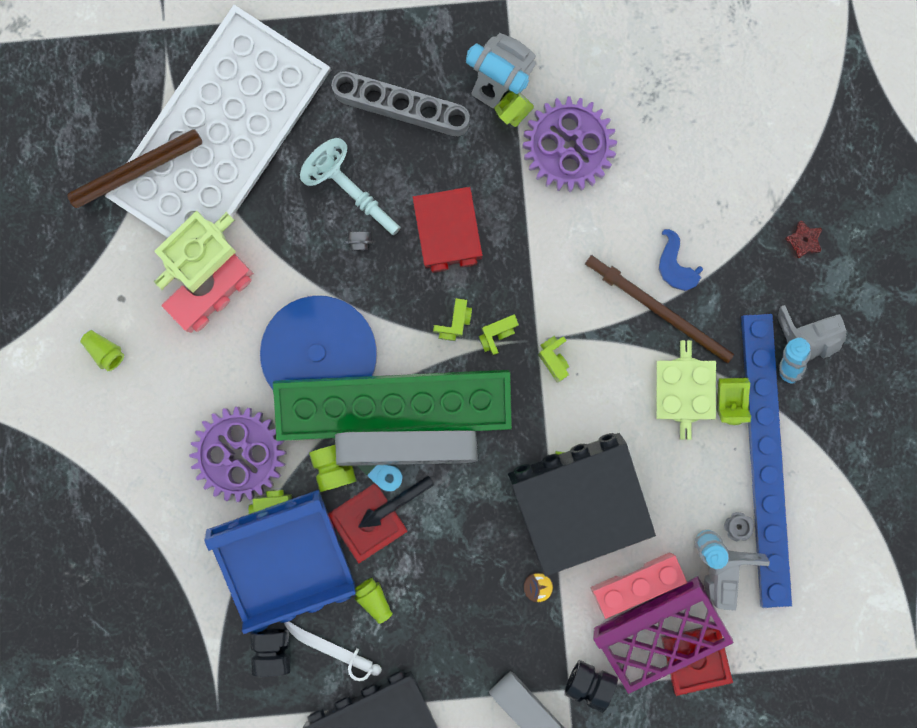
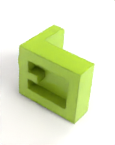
M509 91L494 109L499 118L507 125L510 123L512 126L517 127L534 109V105L521 93L515 94Z
M515 314L481 329L483 334L478 337L485 352L490 351L492 356L499 353L492 337L497 335L498 339L501 340L515 334L513 328L519 326Z
M554 335L540 345L543 350L538 353V356L558 383L569 376L567 369L570 367L560 353L556 355L553 350L567 340L564 336L557 340Z

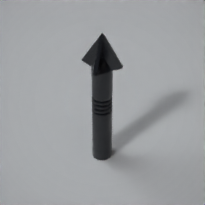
M427 476L377 509L371 510L368 508L358 528L381 526V519L434 486L433 481Z

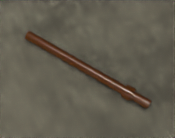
M590 255L585 262V265L603 276L602 280L610 286L614 284L724 362L729 363L733 358L734 354L624 278L620 275L621 271L614 266H607L593 255Z

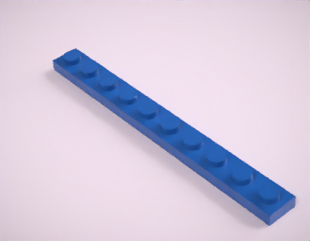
M773 315L741 316L744 370L745 378H748L750 381L748 410L751 414V422H748L756 550L757 553L765 554L770 561L769 566H758L760 607L792 606Z

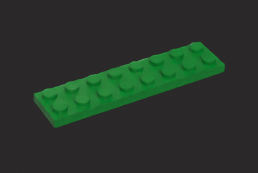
M509 370L273 381L276 441L335 438V434L345 432L488 431L512 429Z

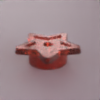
M799 221L796 232L787 236L785 240L793 245L797 258H801L808 251L820 253L822 249L818 238L822 229H810L803 221ZM804 237L808 238L807 242L803 241Z

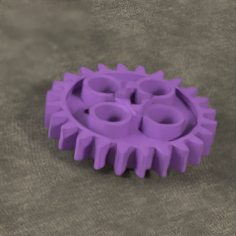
M568 96L565 105H562L560 100L556 98L554 108L545 103L544 114L538 110L535 111L534 115L538 121H528V126L533 131H524L523 136L530 139V141H526L522 145V148L530 150V152L524 155V160H533V163L529 166V171L539 170L536 177L537 180L544 176L547 177L546 187L550 186L554 181L557 182V191H560L563 184H567L569 192H572L574 184H577L582 191L585 188V181L591 186L595 185L594 175L601 179L605 176L601 167L610 169L612 166L606 158L611 159L616 156V153L609 149L617 145L616 140L609 139V137L614 135L615 129H606L611 119L601 120L600 117L603 109L594 113L592 111L593 102L589 103L587 107H583L582 98H579L575 105L572 104L571 97ZM567 118L572 119L577 127L574 130H566L562 126L561 121ZM550 127H555L562 137H560L557 133L552 132L550 130ZM586 138H592L596 141L597 148L595 150H587L583 146L582 141ZM545 139H552L556 143L557 148L553 151H546L542 147L541 142ZM573 140L575 142L574 148H564L565 141L570 142ZM577 152L587 157L589 162L585 163ZM565 159H573L576 161L578 168L575 171H567L563 167L562 162Z
M235 407L233 415H231L230 411L224 408L222 418L218 414L213 413L211 415L214 423L202 422L206 428L205 432L195 431L196 435L201 439L200 442H191L192 446L198 448L197 452L189 454V457L198 459V463L191 466V469L201 470L196 480H207L203 487L205 490L212 486L215 487L214 497L224 492V500L229 501L232 495L235 494L236 501L241 502L245 493L246 497L252 500L254 499V490L259 495L265 494L263 485L272 488L274 484L270 478L281 477L280 473L275 469L276 467L285 466L284 462L278 460L279 456L287 454L284 450H278V446L285 441H276V429H269L273 420L268 419L262 422V412H258L252 417V408H247L244 415H242L240 407ZM236 425H240L245 432L244 438L240 442H236L231 436V430ZM219 436H224L234 449L242 448L244 450L241 453L242 457L258 469L257 473H254L242 459L234 460L235 452L219 440ZM257 445L262 446L266 451V457L261 462H257L252 456V450ZM216 446L224 451V458L220 463H216L211 458V451ZM236 467H241L245 471L246 476L242 483H237L232 478V471Z

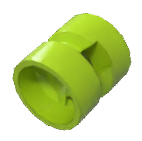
M336 445L309 452L313 468L319 470L316 480L320 492L357 481L353 466L336 465Z

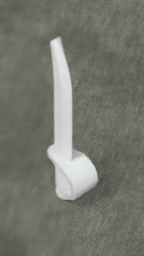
M289 621L284 623L289 632L302 643L349 664V675L355 681H364L371 674L378 676L381 673L380 665H372V661L357 655L358 648L352 653L297 627ZM352 666L367 672V675L363 678L355 677L351 671Z

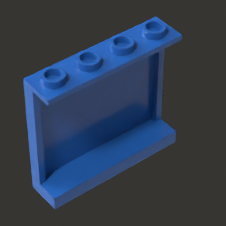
M319 490L206 529L204 542L208 551L213 550L242 619L243 634L251 631L254 633L263 631L268 625L279 621L281 623L291 621L296 615L307 611L309 613L319 611L324 605L332 602L341 603L347 601L352 595L356 594L355 581Z

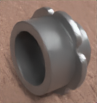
M347 232L345 244H350L351 250H368V244L373 243L371 241V232Z
M741 512L733 513L731 518L726 519L724 525L725 530L728 532V537L734 541L749 539L754 527L752 519L748 516L746 517ZM738 524L742 526L740 530L736 528Z

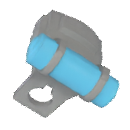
M501 33L496 37H491L484 47L476 43L468 50L466 63L478 72V79L471 93L472 96L494 109L506 91L510 90L515 94L521 93L528 86L529 75L536 64L534 61L536 55L520 41ZM489 83L492 84L495 97L486 96L482 92V86H487Z
M780 306L778 321L788 342L779 364L781 378L788 383H795V381L801 380V376L804 375L808 361L818 356L827 358L840 351L842 344L846 340V328L840 314L796 328L786 306Z
M704 530L695 538L694 546L698 549L699 557H702L704 563L709 566L710 573L704 579L706 594L716 608L736 610L740 565L769 566V559L765 554L730 551L723 544L722 538L711 530Z

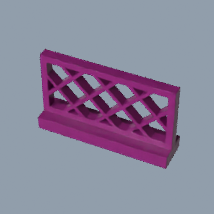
M698 576L680 587L661 594L595 627L593 635L594 642L604 652L628 694L734 643ZM703 601L707 608L705 619L688 615L691 606ZM670 616L682 619L678 632L662 628L664 619ZM710 616L713 618L714 622L709 621ZM686 621L702 625L699 638L682 634ZM707 627L720 630L724 637L714 643L703 640ZM644 629L656 632L652 645L636 641L638 632ZM660 634L676 638L672 651L656 646ZM680 640L696 644L694 652L689 655L677 653ZM618 642L630 645L626 658L614 655L609 646ZM633 647L650 651L646 664L630 659ZM658 653L670 657L668 665L662 668L650 665L653 654ZM627 666L643 669L642 678L630 683L625 674Z

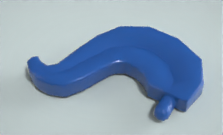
M664 229L662 235L668 237V242L659 261L658 269L662 279L672 288L682 291L696 287L701 279L699 274L703 271V268L699 266L694 271L691 267L685 268L677 263L680 238L676 232Z

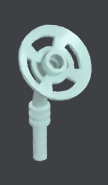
M334 138L317 147L302 166L300 172L301 181L305 185L313 186L327 178H332L356 201L355 205L357 207L360 206V210H365L364 213L366 215L370 214L391 235L397 234L401 227L378 207V202L376 200L373 201L374 198L372 196L369 197L368 192L363 193L340 171V165L347 153V144L340 138ZM336 149H341L342 153L340 154ZM313 175L317 180H311L310 176Z

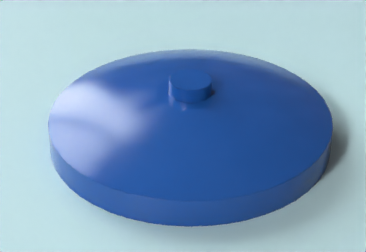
M308 296L284 306L271 319L262 337L260 361L266 381L273 390V381L373 376L377 362V346L368 322L350 304L329 296Z

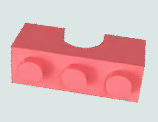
M234 253L212 274L214 285L209 293L203 296H195L191 290L182 285L161 306L185 331L192 333L195 330L198 332L209 322L207 317L215 310L217 312L221 311L229 304L230 299L228 297L236 290L242 291L250 284L252 280L249 277L254 273Z
M669 552L644 563V566L637 571L620 577L614 576L590 588L602 615L607 619L686 584L687 581L676 556Z

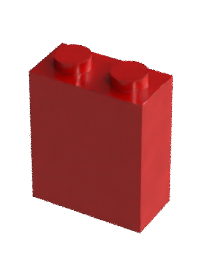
M465 187L413 196L425 269L431 268V272H441L448 270V265L460 263L461 268L477 265V260L482 259V251L471 188Z

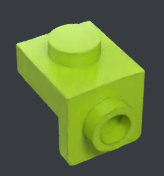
M455 299L452 327L434 325L433 332L439 334L438 339L456 341V336H463L464 324L470 325L472 308L467 307V300Z
M719 378L717 412L721 422L729 425L751 422V414L748 410L750 381L748 378Z
M283 489L266 491V496L256 497L253 499V504H249V514L291 500L292 494L284 495Z

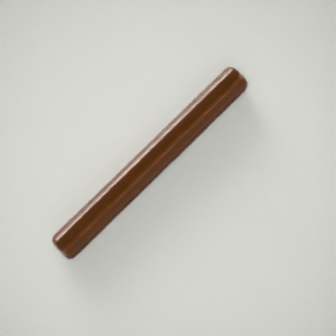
M192 129L67 194L68 200L73 207L79 208L200 146L202 139L199 133Z

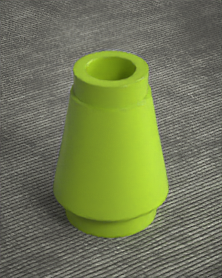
M93 330L86 332L80 340V343L100 369L112 371L124 359L120 346L95 333Z
M369 578L355 588V600L378 624L385 622L392 616L393 613L379 582Z

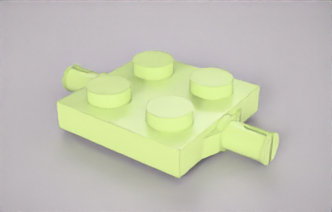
M198 211L194 212L154 251L162 259L166 270L153 282L163 290L176 278L194 293L236 252L226 241L222 233L235 220L225 212L213 224L206 220Z
M685 340L680 341V358L672 361H656V419H672L680 422L679 440H685V428L686 440H692V422L700 419H716V361H700L692 358V341L687 340V352L685 351Z

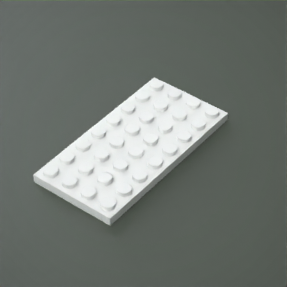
M233 5L128 162L192 129L199 133L202 144L106 193L105 197L167 238L196 211L213 224L225 212L233 218L330 73L331 68L236 5Z

